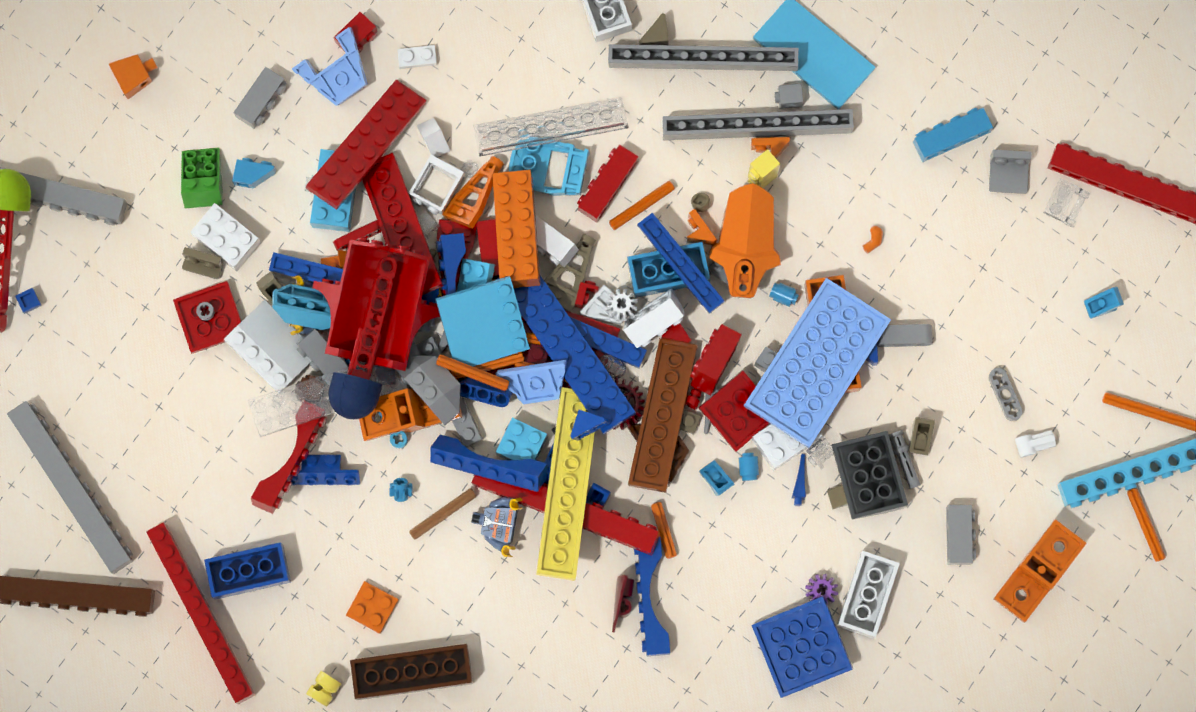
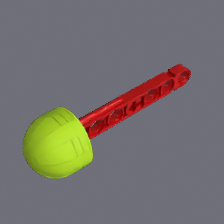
M0 169V245H4L3 253L0 252V266H2V269H0V283L2 285L0 290V333L5 331L7 325V315L5 314L8 309L14 211H30L31 189L28 181L19 172L11 169ZM3 224L5 225L6 229L4 234H2L1 232V226Z

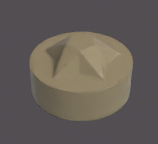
M697 193L691 199L692 208L697 212H704L711 205L710 198L705 193Z

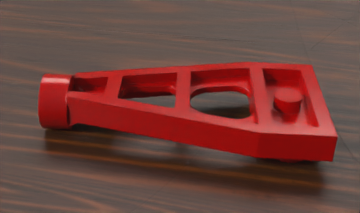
M439 219L437 241H439L441 235L464 233L466 253L463 258L469 259L475 244L477 226L475 224L472 229L454 221ZM461 259V261H460V263H459V266H458V269H457V273H456V279H455V287H456V288H457L458 282H459V276H460V271H461L462 259ZM440 271L441 279H443V271ZM441 288L442 295L445 296V290Z

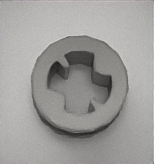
M203 302L197 306L196 313L201 320L208 321L213 318L215 310L210 303ZM203 307H204L205 309H206V307H209L208 310H209L210 314H209V315L205 314V316H202L203 313H202L201 309H202Z

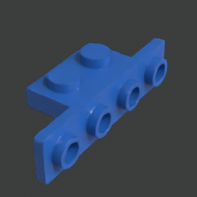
M308 455L306 460H302L301 470L296 477L293 476L291 482L292 485H359L360 475L359 470H341V455Z

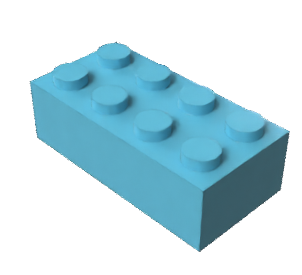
M320 149L317 172L335 152L334 150ZM356 188L337 210L314 195L310 219L312 228L350 232Z

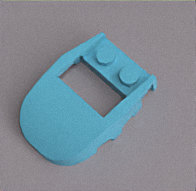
M528 138L521 140L513 148L509 172L531 170L533 190L553 196L581 195L590 153L588 149L583 151L575 148L572 144L562 143L556 139L539 140L538 138ZM551 151L568 153L561 189L544 186Z

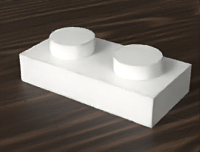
M435 45L397 49L399 69L437 65Z

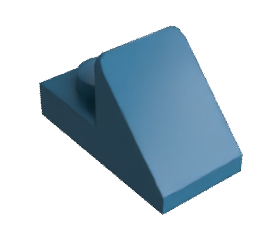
M1118 287L1108 289L1084 301L1090 319L1116 311L1118 307L1124 305Z
M715 460L699 471L716 496H719L735 485Z

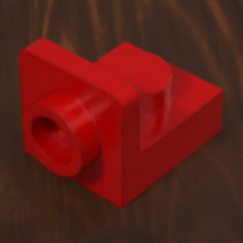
M591 281L580 282L575 301L576 308L582 309L583 304L587 305L589 299L587 291L593 293L599 291L596 283Z

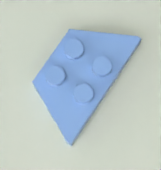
M561 360L497 370L496 376L509 381L508 389L516 394L523 404L557 400L560 398L567 361Z

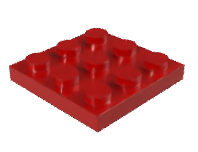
M228 281L173 299L191 354L225 343L224 338L242 322ZM207 302L213 306L215 314L212 319L204 321L199 318L196 309L200 303ZM203 307L201 309L203 313L202 316H205V314H210L208 310L209 307H206V309Z
M743 370L698 407L735 452L769 424V422L744 407L756 385Z

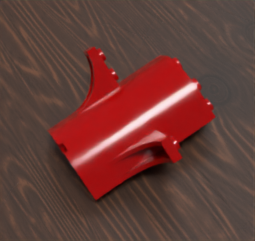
M358 238V241L350 240L341 282L335 281V284H333L334 281L322 279V282H313L312 288L320 291L325 296L331 312V326L325 354L351 360L357 333L362 326L373 280L377 276L375 273L378 262L382 258L391 257L396 261L397 269L395 277L392 279L393 285L380 331L382 335L374 365L406 371L410 348L416 333L427 321L440 317L436 303L429 302V305H426L427 301L421 300L431 257L424 256V252L412 249V252H410V248L398 246V249H396L397 246L385 243V246H383V242L371 240V243H369L370 240ZM386 260L383 263V269L390 271L392 264ZM384 279L379 280V289H386L387 282ZM375 298L373 306L376 309L381 308L382 300ZM373 311L370 312V313H374V317H375L376 314H378V315L380 314V312H373ZM374 317L373 319H369L371 327L377 324V322L374 321ZM366 335L363 338V343L366 346H370L372 344V337ZM361 354L358 357V361L367 363L368 358L365 354Z

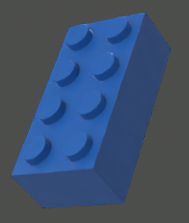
M281 542L204 559L211 596L215 600L291 583L284 546Z

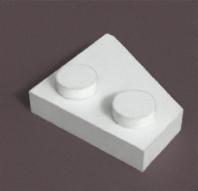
M605 285L580 311V314L583 316L619 325L624 321L623 316H620L619 321H616L617 315L612 318L609 317L611 311H606V307L609 305L605 301L606 299H611L609 294L613 292ZM621 301L618 302V308L621 309L622 307L624 309L625 302L622 301V304Z

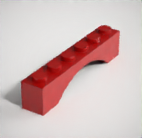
M303 401L295 416L297 439L292 455L276 473L260 481L251 496L253 506L271 514L281 507L284 493L289 492L293 476L296 477L301 468L299 466L300 463L308 457L311 443L314 444L316 442L317 432L320 427H324L327 420L325 409L307 401Z

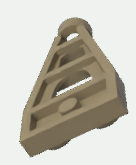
M583 234L580 241L576 244L579 250L575 255L583 257L581 268L576 270L568 264L564 268L558 264L544 280L564 310L572 312L575 307L580 282H584L591 250L596 243L594 238ZM565 271L575 275L574 286L571 289H567L557 283V279Z

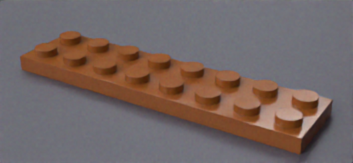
M659 339L628 486L667 493L691 380L690 375L693 371L698 348L695 344Z

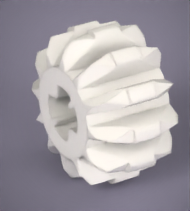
M616 289V296L613 293L609 294L611 299H606L605 303L609 305L606 307V311H611L609 314L610 318L617 315L616 321H619L620 316H623V320L627 321V315L631 318L634 316L632 311H637V307L634 306L637 303V299H632L634 296L632 292L627 296V289L623 290V294H620V290ZM621 301V304L622 301L625 302V308L622 309L621 307V309H619L618 302Z

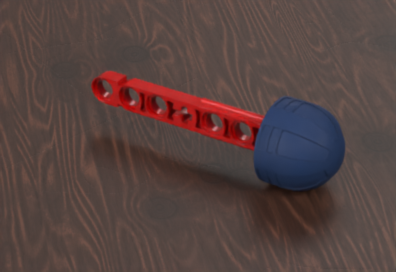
M391 257L382 258L378 262L375 273L377 276L373 280L362 326L357 333L347 374L333 372L328 393L330 404L337 414L347 419H361L369 415L375 409L382 389V385L371 381L370 377L382 335L380 331L393 285L392 279L395 277L397 263ZM386 260L392 264L390 271L383 269V263ZM380 279H384L387 282L385 290H381L378 287ZM375 298L382 300V306L379 309L373 306ZM371 311H373V312H380V314H379V315L376 314L375 317H374V313H370V312H371ZM374 317V321H376L377 324L371 327L369 319H373ZM366 335L372 337V344L370 346H366L363 343V338ZM361 354H365L368 358L365 365H361L358 361V357ZM356 366H357L358 368H365V371L360 370V369H357V370H356Z

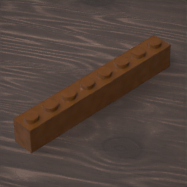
M0 576V604L12 605V602H19V606L31 607V603L39 604L38 607L50 608V605H56L61 610L77 607V611L89 612V608L97 609V613H108V610H113L118 615H127L128 612H135V616L147 617V614L153 613L155 590Z

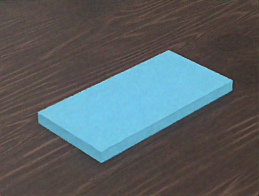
M785 0L753 36V39L762 47L799 48L798 71L792 72L838 110L876 68L795 0Z

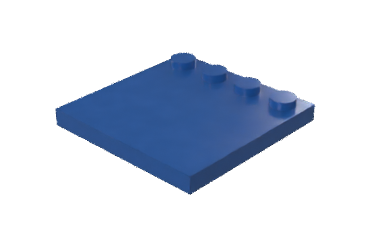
M824 596L751 625L780 698L853 670Z

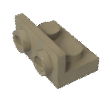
M184 247L182 253L185 258L182 265L183 270L219 279L224 263L221 257Z

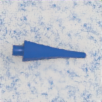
M801 454L798 475L792 494L795 506H802V500H805L806 497L805 454Z

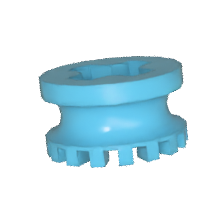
M403 431L390 435V442L395 448H403L407 444L408 439ZM399 434L402 435L404 441L395 444L394 437H398Z

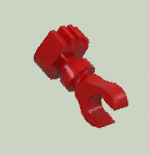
M694 387L690 392L691 396L687 395L685 405L696 410L700 404L698 398L702 394L700 390Z

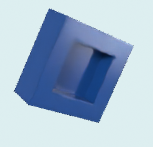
M33 288L15 296L24 314L42 306Z

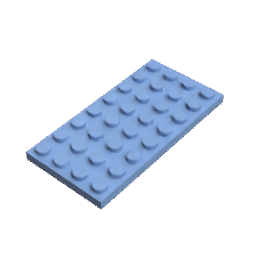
M826 278L749 396L744 407L807 448H810L891 319Z

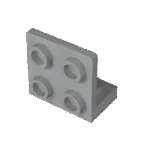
M993 149L990 155L989 191L1026 194L1028 190V164L1031 160V152Z

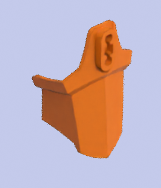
M754 183L741 186L729 193L719 241L711 247L708 254L711 260L724 268L729 293L732 297L753 298L764 273L781 265L779 252L774 248V197ZM742 266L748 267L746 274L741 270ZM745 285L747 289L745 291H741L739 289V286Z

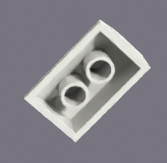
M671 288L634 313L632 318L628 317L623 330L636 348L641 345L645 347L652 341L651 338L656 335H663L672 324L674 326L679 324L683 320L682 317H684L685 311L674 290Z

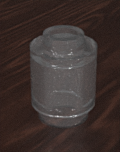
M603 355L599 359L612 378L620 379L625 375L626 364L612 355Z

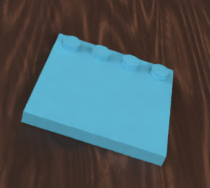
M510 276L435 299L452 359L473 367L530 349Z

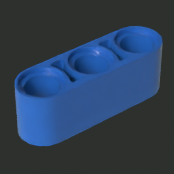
M469 377L458 380L461 384V397L493 406L506 407L513 394L508 388L506 391H503Z

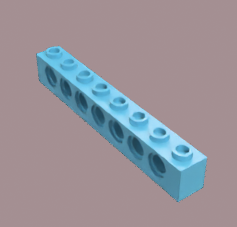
M1196 439L1060 482L1057 486L1064 506L1070 505L1071 508L1081 506L1082 501L1089 500V502L1101 499L1100 495L1106 493L1107 496L1118 494L1119 489L1125 488L1127 491L1136 488V484L1144 482V485L1154 482L1156 477L1162 476V479L1173 476L1174 471L1180 470L1183 473L1191 470V466L1196 465ZM1187 451H1192L1195 454L1194 460H1190L1187 457ZM1169 457H1174L1177 460L1176 466L1169 464ZM1152 462L1158 465V472L1151 470L1150 464ZM1133 468L1140 471L1141 475L1139 478L1132 475ZM1114 474L1122 477L1121 484L1114 481ZM1096 480H1101L1104 483V489L1100 490L1095 486ZM1078 486H1083L1085 488V495L1078 494Z

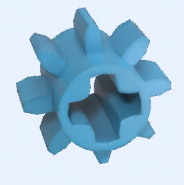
M397 478L393 483H390L389 496H394L395 501L404 502L409 497H412V483H408L407 479Z

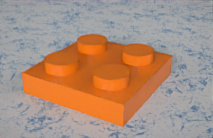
M364 581L346 616L381 634L399 599Z

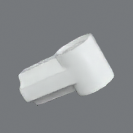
M1052 430L1036 435H1024L1015 439L1020 458L1056 447V440Z

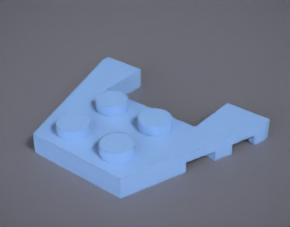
M348 27L336 36L346 54L317 74L308 59H304L292 68L296 74H299L308 84L314 86L318 92L336 106H339L368 85L351 27Z

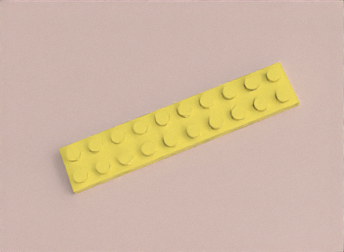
M562 387L536 575L575 581L595 432L579 441L571 438L570 435L578 410L586 412L587 410L572 389Z

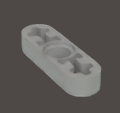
M995 368L989 374V382L1005 418L1009 421H1016L1022 415L1021 405L1005 370ZM995 372H997L998 375L1002 374L1003 377L1000 379V381L1002 384L1006 382L1007 385L1001 386L999 389H997L996 386H999L1000 384L997 379H993V377L995 376ZM1001 390H1008L1011 393L1010 399H1002L1000 396ZM1012 400H1014L1015 403H1012L1011 406L1014 410H1018V412L1016 413V417H1014L1013 414L1009 415L1008 412L1011 410L1010 406L1007 405L1005 407L1004 404L1010 403Z

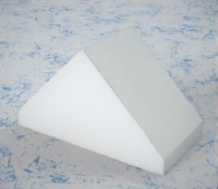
M434 118L417 125L431 155L438 158L450 152L443 133Z

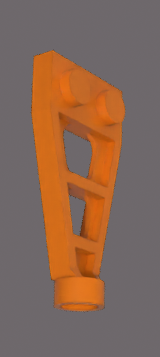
M491 156L489 161L451 199L442 215L448 220L473 229L482 215L493 187L492 173H498L504 163L500 159ZM483 177L488 178L483 189L475 187ZM470 193L479 194L474 206L463 203Z

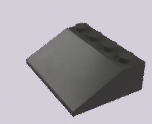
M888 431L831 445L852 520L904 509L908 506Z

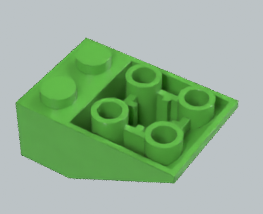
M220 148L182 151L181 196L185 209L208 207L214 203L218 206L223 205Z

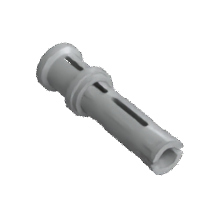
M900 430L889 434V438L894 449L893 452L897 455L909 489L920 486L921 483L909 456V445H906L902 435L904 432Z

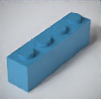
M978 108L971 109L967 112L968 115L963 117L960 115L955 116L945 125L940 123L935 125L933 130L929 132L924 130L916 134L913 144L922 163L991 133L993 126L984 108L979 110Z

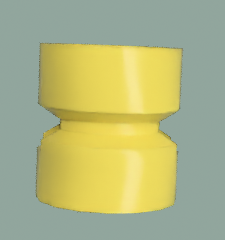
M320 671L315 679L316 684L311 685L306 694L327 707L333 698L332 693L338 691L341 683Z

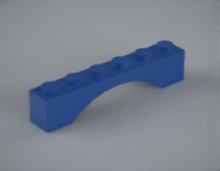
M464 233L441 235L439 241H436L437 253L441 255V260L438 261L439 271H443V279H441L443 287L441 288L445 290L446 295L456 292L455 279L457 268L466 253Z
M441 434L430 447V463L538 492L547 479V463L537 460H497L487 458L467 449L458 439Z
M659 537L652 556L634 549V555H638L639 563H635L636 575L640 574V582H637V593L642 595V601L638 602L639 613H643L644 621H640L641 633H645V640L642 641V652H646L647 657L670 655L669 634L657 620L650 600L651 578L662 558L661 538Z

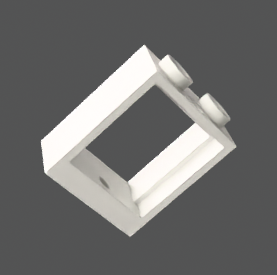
M430 155L408 194L414 204L418 206L422 204L428 207L427 210L435 215L438 213L442 215L462 183L465 174L454 166ZM432 168L455 179L441 206L418 195Z

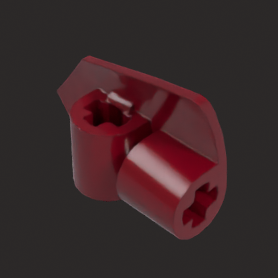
M627 575L617 577L612 627V632L614 633L618 618H626L632 610L631 603L626 598L633 597L634 579L628 578ZM623 603L625 604V607L628 608V610L625 609V612H621L620 610L621 604Z

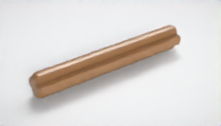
M471 488L411 529L409 531L410 535L414 540L419 538L476 498V494Z

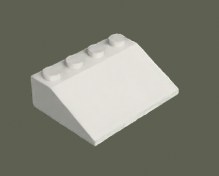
M264 300L224 338V341L280 394L306 368L311 360L307 356L303 357L296 350L298 348L296 343L302 336L299 333L291 335L290 332L296 330L292 326L290 327L289 323H285L273 307Z

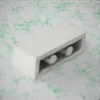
M535 215L538 252L541 255L546 253L550 256L548 259L556 266L560 264L565 268L579 249L572 241Z

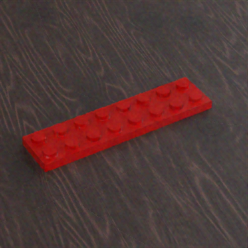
M395 80L307 183L306 189L337 210L424 107L427 100L398 80Z
M392 152L381 157L362 180L386 244L397 246L396 249H398V246L408 247L410 252H412V249L424 252V256L431 257L422 294L424 295L443 287L410 195L408 194L397 160Z

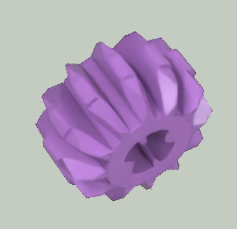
M819 574L815 575L816 581L810 578L809 582L813 586H805V589L811 590V592L805 594L806 597L813 596L810 600L812 601L824 596L827 605V599L833 603L835 599L831 595H838L837 591L832 590L837 588L838 585L830 584L834 578L831 577L826 581L827 574H823L822 580ZM821 585L823 586L822 588L825 587L827 589L824 595H821V592L819 594L817 592Z

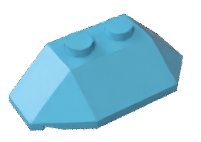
M289 284L273 291L272 307L285 323L318 330L330 328V307L325 296L320 291L294 284Z

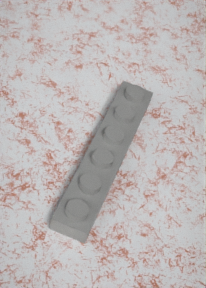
M433 336L416 344L421 356H436L438 358L439 355H443ZM460 396L462 418L452 420L463 445L467 448L482 440L483 437L464 398Z

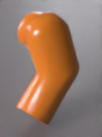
M878 226L871 227V240L862 246L867 254L882 243L883 231Z

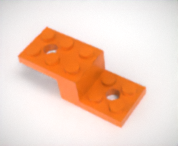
M409 388L379 396L375 409L366 417L359 419L364 441H370L400 431L411 433L442 424L417 393ZM461 408L460 413L452 420L462 418ZM378 412L382 414V420L379 423L375 421V415Z
M1055 519L1033 549L1027 553L993 600L1025 623L1087 543ZM1055 542L1063 543V552L1055 551ZM1023 590L1026 593L1025 600L1019 601L1015 596L1016 591Z

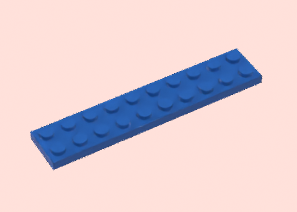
M541 275L540 286L514 288L522 318L553 362L567 361L564 379L587 412L610 419L611 423L600 429L603 435L636 414Z

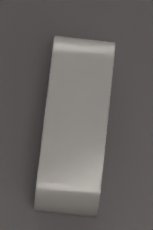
M888 325L877 341V346L906 347L932 345V325Z

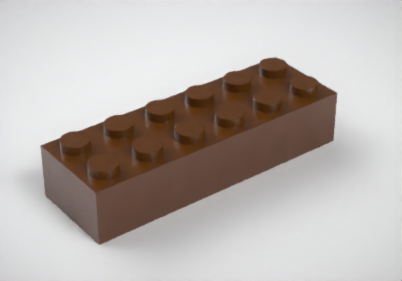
M467 644L350 660L355 700L473 684Z

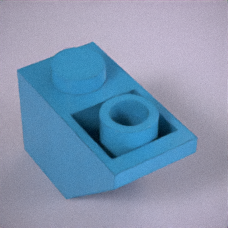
M249 158L237 159L232 182L235 186L253 189L275 175L276 169L272 166V163L267 161L256 163Z

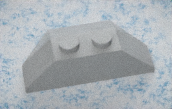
M409 356L406 371H396L439 420L446 425L460 413L461 384L446 368L436 364V356Z

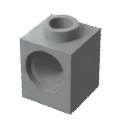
M801 84L778 86V92H775V103H779V109L802 107Z

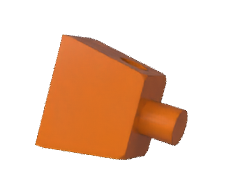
M138 55L109 63L127 99H130L149 85L152 80L148 73L158 68L153 58L142 63Z

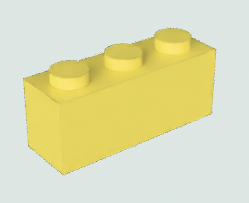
M768 149L750 163L749 179L747 180L749 184L754 183L764 188L777 177L780 163Z

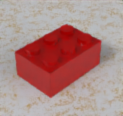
M723 324L720 325L718 330L714 329L708 344L705 345L701 353L700 359L697 360L690 375L692 378L691 386L710 396L712 395L737 348L742 334Z

